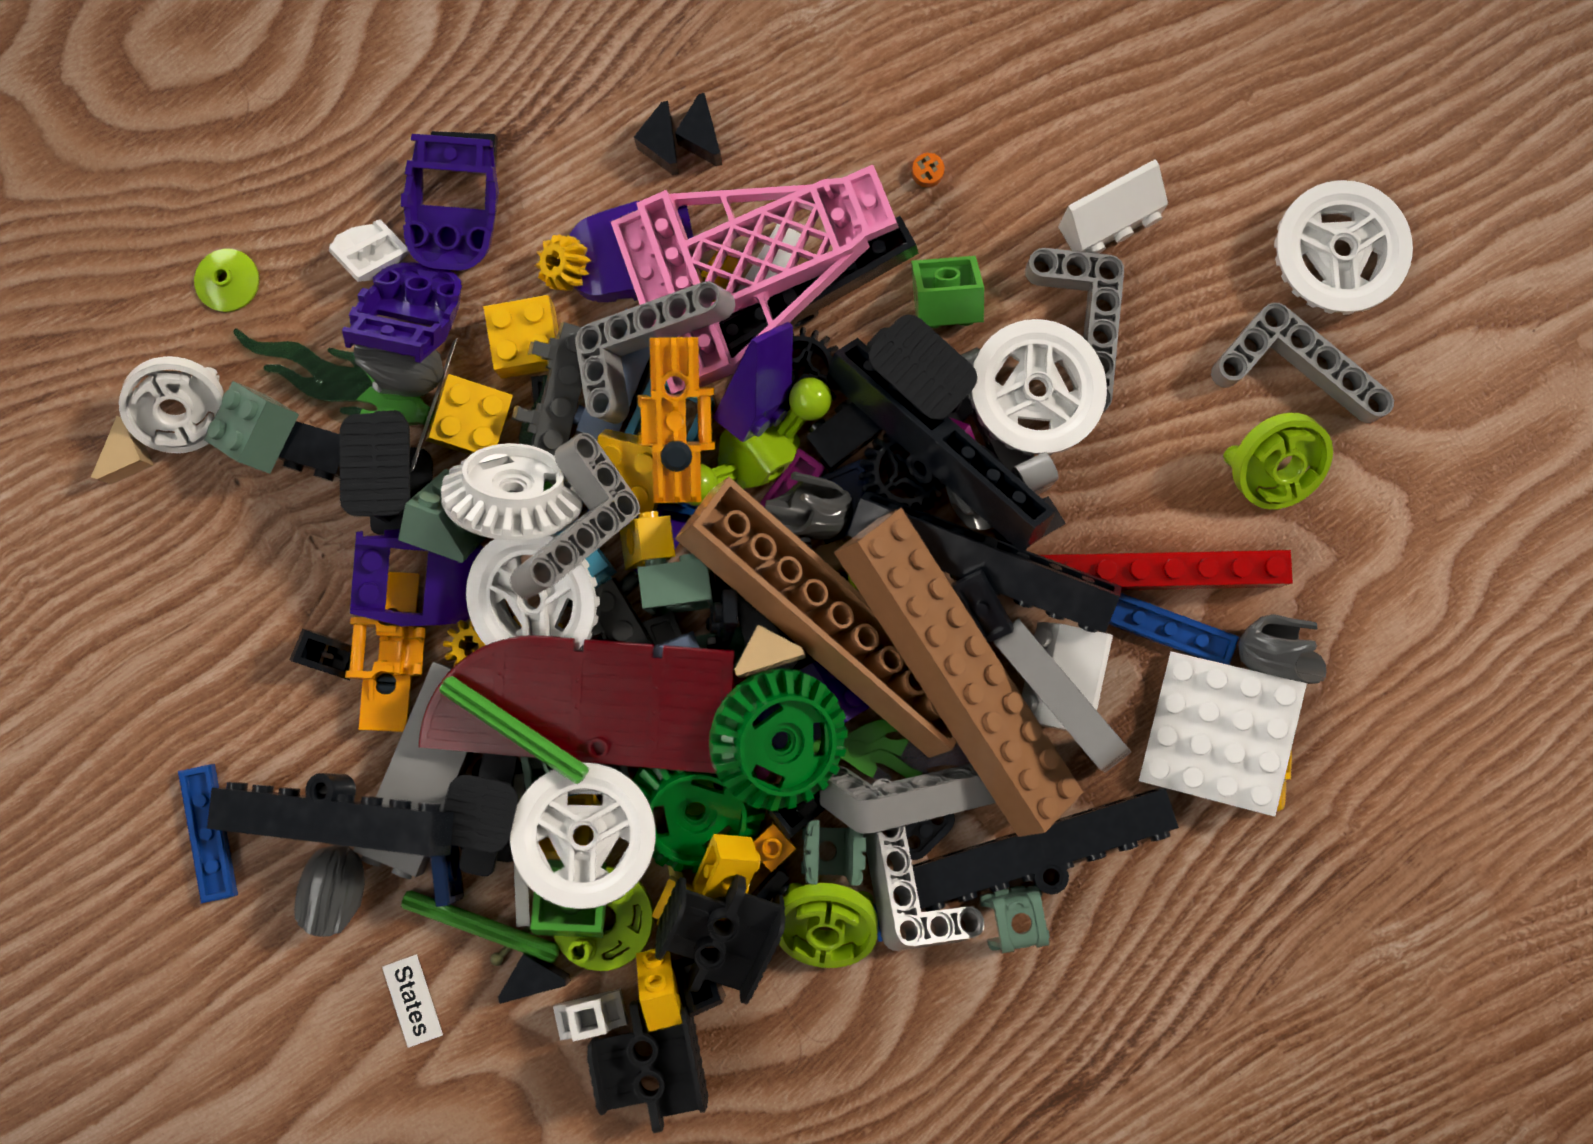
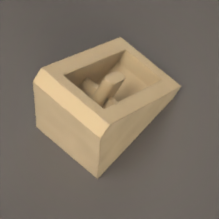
M116 416L91 475L92 478L109 484L116 483L154 466L146 446L127 430L121 417Z
M758 625L735 668V672L740 679L806 657L802 647Z

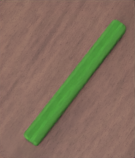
M447 677L443 681L439 691L451 701L573 783L579 784L585 779L589 771L588 766L455 677Z
M407 891L403 897L401 907L408 911L550 963L555 962L559 956L560 949L554 942L453 905L436 907L434 898L415 891Z

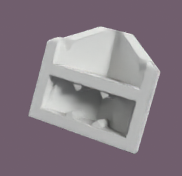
M376 220L373 224L352 227L336 235L333 243L329 246V252L357 282L373 280V277L382 269L400 263L409 254L405 244L382 220Z

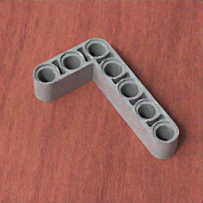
M1039 248L1032 253L1025 268V276L1029 282L1037 286L1088 291L1083 338L1095 350L1105 370L1107 396L1103 410L1104 413L1111 405L1113 396L1124 265L1118 257L1113 255ZM1039 261L1046 263L1049 271L1039 272L1034 267V263ZM1075 265L1079 267L1082 275H1071L1067 271L1066 266ZM1099 269H1109L1113 273L1114 278L1110 280L1104 279L1100 275ZM1096 301H1107L1111 310L1106 312L1100 310L1096 305ZM1093 332H1103L1106 334L1108 342L1098 343L1093 337Z
M706 281L582 326L575 337V344L587 412L595 418L612 424H619L624 421L629 412V401L621 356L649 347V337H677L729 318L735 309L734 296L715 283ZM716 297L715 303L711 306L712 300Z
M1274 302L1264 307L1211 369L1212 380L1218 386L1232 387L1246 376L1271 347L1362 422H1375L1390 413L1394 407V398L1389 390L1281 303ZM1265 315L1274 317L1277 321V327L1268 325ZM1291 336H1296L1302 341V348H1297L1292 344ZM1245 339H1250L1256 344V352H1252L1245 347ZM1317 357H1322L1327 361V370L1319 367ZM1224 363L1233 365L1236 370V376L1226 374L1223 368ZM1343 377L1348 378L1352 382L1353 391L1343 386ZM1369 398L1378 403V412L1373 411L1369 407Z
M976 347L962 354V356L973 365L980 349ZM971 392L966 396L970 401L972 399ZM975 408L973 409L971 416L986 446L997 455L1001 463L1037 495L1049 490L1059 478L1050 456L1046 452L1034 456V454L1030 456L1023 454L1021 451L1006 448L1004 443L998 439L994 440L989 435L990 432L984 425L981 426L977 420V412Z
M582 432L559 446L554 456L558 467L589 511L512 572L510 576L511 587L521 598L529 599L555 585L639 514L640 505L637 497L597 440L588 433Z
M1018 618L1012 623L1014 627L1012 633L993 642L1096 766L1104 773H1107L1129 755L1131 750Z
M971 764L872 786L849 769L839 766L840 769L837 775L833 774L828 780L829 786L824 791L819 790L820 805L854 831L860 833H875L996 803Z
M881 778L872 782L871 785L875 786L892 781ZM905 825L888 829L887 837L882 831L863 834V837L866 838V853L881 936L884 944L889 949L902 951L958 943L979 936L983 932L985 926L983 915L974 907L967 906L921 913ZM887 858L892 861L893 870L888 867ZM893 892H896L899 896V905L894 901ZM961 918L965 922L966 930L960 924ZM931 922L935 925L936 935L931 931ZM900 926L906 932V939H903L900 934Z

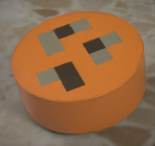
M934 153L919 155L914 160L912 166L914 181L926 188L936 186L943 178L944 162Z

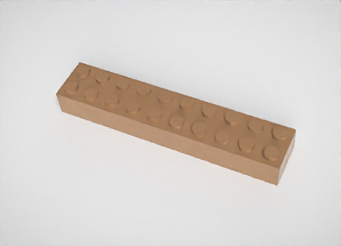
M727 477L711 489L675 539L731 588L737 590L738 594L797 645L802 647L804 651L928 758L951 751L956 744L955 738L860 592L730 477Z
M902 508L877 518L834 552L1017 836L1046 833L1083 793L1082 789Z

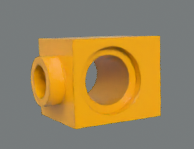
M775 822L753 841L756 852L760 854V861L771 872L797 848L791 839L788 840Z

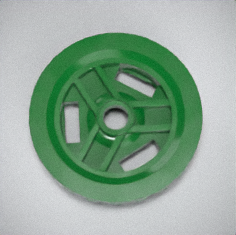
M780 668L762 671L739 683L720 704L710 730L709 751L711 762L724 787L740 801L758 809L766 808L770 811H778L779 808L785 807L792 809L797 807V804L802 801L809 802L814 799L813 795L819 790L824 791L829 786L827 782L833 774L837 775L840 769L838 766L840 758L845 757L846 753L844 741L845 738H848V729L844 725L846 717L838 704L839 700L821 681L806 673L792 669ZM779 703L780 708L754 727L752 726L754 720L765 709ZM819 722L821 727V743L818 754L814 755L813 723ZM785 731L788 735L787 744L781 749H774L772 746L774 735ZM756 764L781 775L782 778L779 784H768L753 777L751 774Z
M640 767L632 778V781L646 797L652 813L654 807L664 805L669 832L660 833L655 827V847L652 858L655 859L656 864L662 867L665 864L672 866L673 871L682 872V869H692L693 873H697L708 848V845H704V843L710 840L713 834L719 833L728 825L732 829L726 835L752 837V840L754 837H758L761 830V822L764 820L765 809H758L740 801L725 787L723 790H718L692 781L695 779L709 780L724 786L715 773ZM753 770L751 775L758 779L756 772ZM693 802H699L705 806L704 812L697 816L688 814L686 808Z

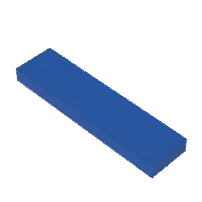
M1121 593L1109 623L1110 626L1193 657L1230 665L1239 636Z
M215 764L178 771L201 904L237 896L238 891L227 831L207 829L211 789L219 788Z

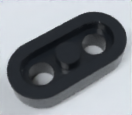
M954 813L943 816V821L940 824H933L931 819L905 826L907 840L910 836H917L920 840L916 848L909 847L911 860L923 858L943 839L954 826Z

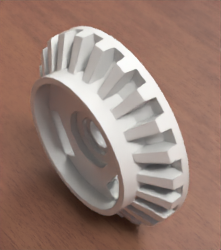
M1347 180L1331 181L1307 190L1289 206L1277 227L1278 233L1274 240V248L1277 251L1275 261L1276 265L1281 268V277L1284 283L1288 282L1293 288L1292 293L1296 297L1301 296L1305 299L1307 305L1312 308L1316 306L1322 308L1326 313L1341 312L1343 315L1358 311L1364 312L1382 303L1399 288L1411 265L1413 252L1412 236L1402 211L1383 192L1364 183ZM1340 214L1352 218V221L1322 223L1321 216ZM1343 240L1350 245L1351 251L1348 256H1341L1336 253L1334 249L1336 241ZM1374 251L1377 253V265L1368 281L1360 277L1371 252ZM1304 254L1307 255L1323 278L1322 282L1316 279L1307 269L1302 258Z
M1031 319L1015 322L1000 329L983 345L972 365L977 372V383L971 391V405L977 412V420L981 426L984 425L990 432L989 435L994 440L998 439L1010 450L1015 449L1030 456L1043 452L1051 455L1066 451L1088 436L1103 413L1107 396V383L1103 365L1098 355L1080 334L1057 322ZM1013 357L1019 363L1002 386L995 381V377L1007 358ZM1058 362L1065 369L1072 381L1074 391H1068L1055 363ZM1032 380L1042 381L1046 387L1045 395L1040 397L1034 396L1029 390V382ZM1018 418L1049 421V429L1033 430L1025 428L1018 424Z
M498 444L474 452L467 459L462 460L461 465L453 466L449 470V475L444 476L441 487V503L444 511L452 521L472 533L500 540H531L555 534L570 526L579 517L583 508L582 499L558 467L555 456L543 449L524 444ZM546 481L553 485L548 490L543 491Z
M552 534L531 540L494 539L489 542L474 560L466 587L468 613L474 629L483 643L488 645L502 639L528 635L575 638V651H581L584 639H590L593 635L591 631L593 626L597 624L599 617L596 615V609L600 605V596H596L595 592L597 581L589 573L588 567L590 565L587 560L582 561L555 585L539 593L540 605L538 608H534L529 605L527 599L519 597L513 591L510 584V576L521 565L520 557L522 555H534L558 535ZM569 599L573 601L571 618L566 628L563 629L558 626V623ZM506 601L509 604L512 611L514 612L517 619L519 620L520 624L522 625V628L515 622V620L511 616L506 605Z
M583 763L588 766L589 771L585 779L579 784L573 783L556 770H551L535 781L524 793L517 805L510 834L513 860L523 880L538 895L563 907L587 909L604 906L618 900L640 881L650 864L654 852L655 822L652 810L643 792L631 779L621 772L595 763ZM601 794L603 795V806L568 805V795ZM583 825L589 826L594 832L593 840L585 846L576 844L573 839L576 828ZM548 836L564 865L562 869L555 873L539 846V841ZM620 837L627 841L629 846L615 869L609 873L601 867Z

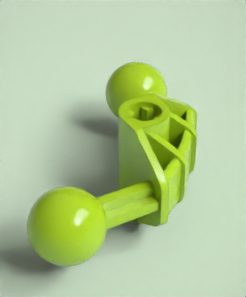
M813 377L803 378L796 382L789 394L791 408L783 422L777 427H769L759 437L753 436L745 442H741L725 429L720 436L718 467L711 469L701 464V502L711 489L727 477H730L743 489L761 486L778 478L794 460L800 444V439L796 434L806 420H817L823 417L830 409L832 396L828 386L820 379ZM685 502L691 506H699L701 502Z

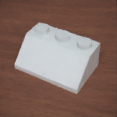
M1156 159L1067 207L1058 227L1072 251L1101 253L1106 249L1105 245L1113 240L1120 243L1132 236L1135 228L1141 225L1148 228L1162 219L1161 214L1167 207L1168 201L1160 167Z
M1038 621L1034 637L1097 710L1113 635L1098 631L1095 633L1088 632L1082 628L1065 624ZM1025 681L1022 697L1040 725L1067 731Z

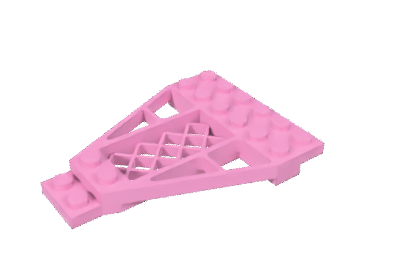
M870 165L843 178L823 179L812 185L669 194L667 190H664L637 202L638 210L611 221L640 305L702 283L703 279L699 271L701 269L709 272L705 282L714 283L717 276L730 280L725 290L734 296V312L755 303L761 304L768 326L757 336L786 322L790 323L870 247L868 241L899 228L874 165ZM776 200L735 218L731 208V203ZM723 203L729 221L688 239L678 213V208L688 205ZM802 209L812 211L806 225L792 221L797 211ZM819 215L826 233L813 228ZM772 222L780 224L774 239L761 235L765 225ZM788 228L802 232L795 247L782 242ZM740 236L750 238L743 253L731 249L734 239ZM809 236L823 240L817 255L803 250ZM758 241L770 245L764 260L751 256ZM830 244H831L833 250L830 251V252H827V251H828V248H829V246H830ZM711 249L719 251L712 266L700 262L704 252ZM778 249L792 253L785 268L772 264ZM727 255L740 259L733 274L720 270ZM799 257L809 260L796 266ZM747 263L761 267L754 282L741 277ZM769 270L778 273L775 276L765 279ZM820 276L773 320L768 306V299L771 296ZM737 284L747 287L734 293ZM719 322L677 336L698 337L699 387H704L734 374L748 347L747 345L735 357L731 358ZM674 376L667 379L671 394H680L684 390L685 383L681 378Z

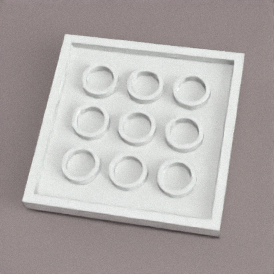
M1171 651L1139 781L1275 817L1307 683Z

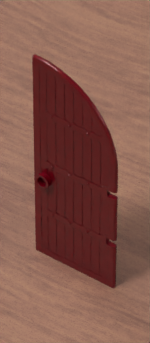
M528 635L502 639L472 652L456 664L442 679L424 713L418 747L536 758L441 694L439 689L443 681L447 677L452 676L580 762L716 774L709 751L710 730L720 704L733 689L735 651L663 645L662 657H653V644L584 639L583 651H575V638Z

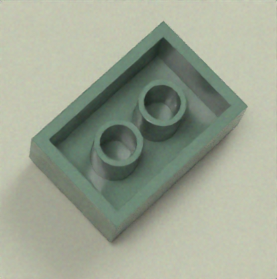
M693 554L679 556V562L669 563L666 562V558L646 560V566L637 567L642 608L652 616H660L671 611L681 613L710 609V606L717 602L713 571Z

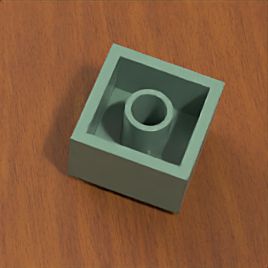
M232 381L229 390L223 395L222 404L215 419L208 426L207 435L204 440L235 461L270 474L299 414L264 393Z

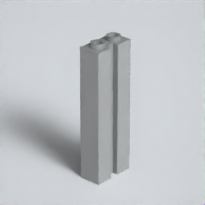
M432 662L376 797L383 798L382 804L389 805L390 799L410 800L411 807L418 808L419 802L440 804V810L443 811L450 783L456 777L465 775L474 752L418 747L420 728L427 705L442 679L452 669L451 667ZM354 847L353 852L362 855L361 860L363 862L380 867L381 863L393 868V874L405 879H411L412 876L416 877L424 874L431 857Z

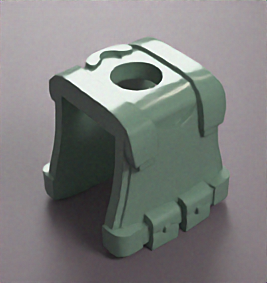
M810 820L807 823V827L802 828L804 859L801 862V874H805V881L809 884H817L818 875H844L850 885H861L863 881L862 870H865L866 856L863 855V852H866L864 833L854 831L850 827H820L819 820ZM824 841L832 842L836 848L834 858L829 861H823L819 858V845Z
M1023 885L1010 887V890L1006 888L980 896V906L992 908L995 913L999 937L987 939V944L991 950H1001L1003 954L1014 952L1015 949L1031 946L1038 948L1049 945L1050 935L1046 926L1041 900L1042 892L1035 885L1027 887ZM1025 913L1030 917L1031 926L1027 932L1017 933L1013 930L1011 922L1016 914Z

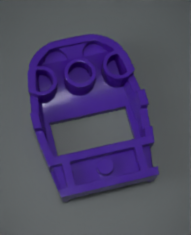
M412 134L411 141H415L412 161L407 160L405 189L404 193H401V207H404L405 215L403 230L407 249L417 262L429 268L445 270L469 269L485 258L492 243L499 195L493 142L489 139ZM423 169L486 174L485 210L423 205Z
M640 201L624 204L586 217L572 229L569 236L577 238V240H580V244L588 248L585 256L591 260V262L586 264L585 268L589 275H582L583 285L574 286L584 298L600 303L616 302L617 299L633 298L634 301L638 300L611 221L638 210L636 203ZM680 206L678 213L687 238L690 239L694 236L687 206Z
M413 262L397 263L382 269L373 277V285L369 289L362 288L357 295L358 303L356 307L352 306L349 313L351 326L350 328L343 327L342 329L345 347L351 348L354 344L401 355L415 356V362L420 363L447 339L460 306L462 288L460 278L449 270L429 268L420 263ZM377 315L386 316V317H391V318L400 319V320H405V321H410V322H415V323L424 324V325H429V326H431V327L422 326V325H417V324L408 323V322H403V321H398V320H393V319L384 318V317H379V316H377Z
M399 529L384 530V535L363 536V531L356 532L350 614L399 626L446 625L470 619L466 602L467 580L474 560L484 548L481 544L461 563L398 540ZM390 548L428 551L422 613L394 612L385 609Z

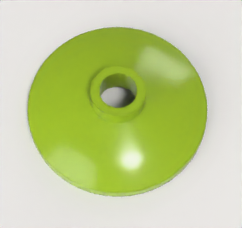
M220 249L210 253L200 262L195 272L194 286L198 297L205 305L219 312H233L248 305L255 297L259 287V272L255 263L243 252L235 249ZM226 272L227 278L224 281L219 282V276L222 273Z

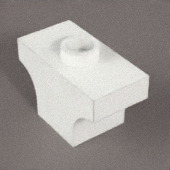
M621 989L553 1006L560 1041L572 1039L574 1042L607 1034L608 1031L628 1024Z

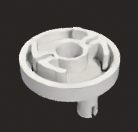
M171 356L158 357L141 363L129 373L120 393L119 412L125 427L138 441L162 452L186 453L209 444L204 440L207 435L208 426L215 419L224 395V390L219 383V375L216 376L217 371L210 367H203L185 358ZM148 375V377H146V378L138 385V387H136V388L134 389V391H133V388H134L135 386H137V384H138L145 376ZM168 399L177 400L184 405L186 412L180 415H171L164 412L159 404ZM208 411L214 413V417L213 414L208 413L207 417L199 425H196L206 416ZM156 429L162 431H174L175 433H167L161 431L156 432Z

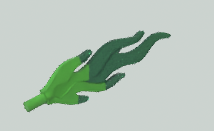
M237 328L233 330L241 344L255 354L291 360L307 369L313 377H302L280 364H268L263 368L268 373L280 374L309 397L328 402L369 403L377 407L378 410L376 411L396 410L401 412L409 426H425L431 407L425 404L421 396L404 397L395 394H382L372 388V382L375 380L355 364L353 352L328 348V352L332 356L354 365V367L339 366L323 360L298 342H258L250 339ZM355 406L340 408V412L347 416L375 412ZM434 412L432 413L429 424L431 423Z

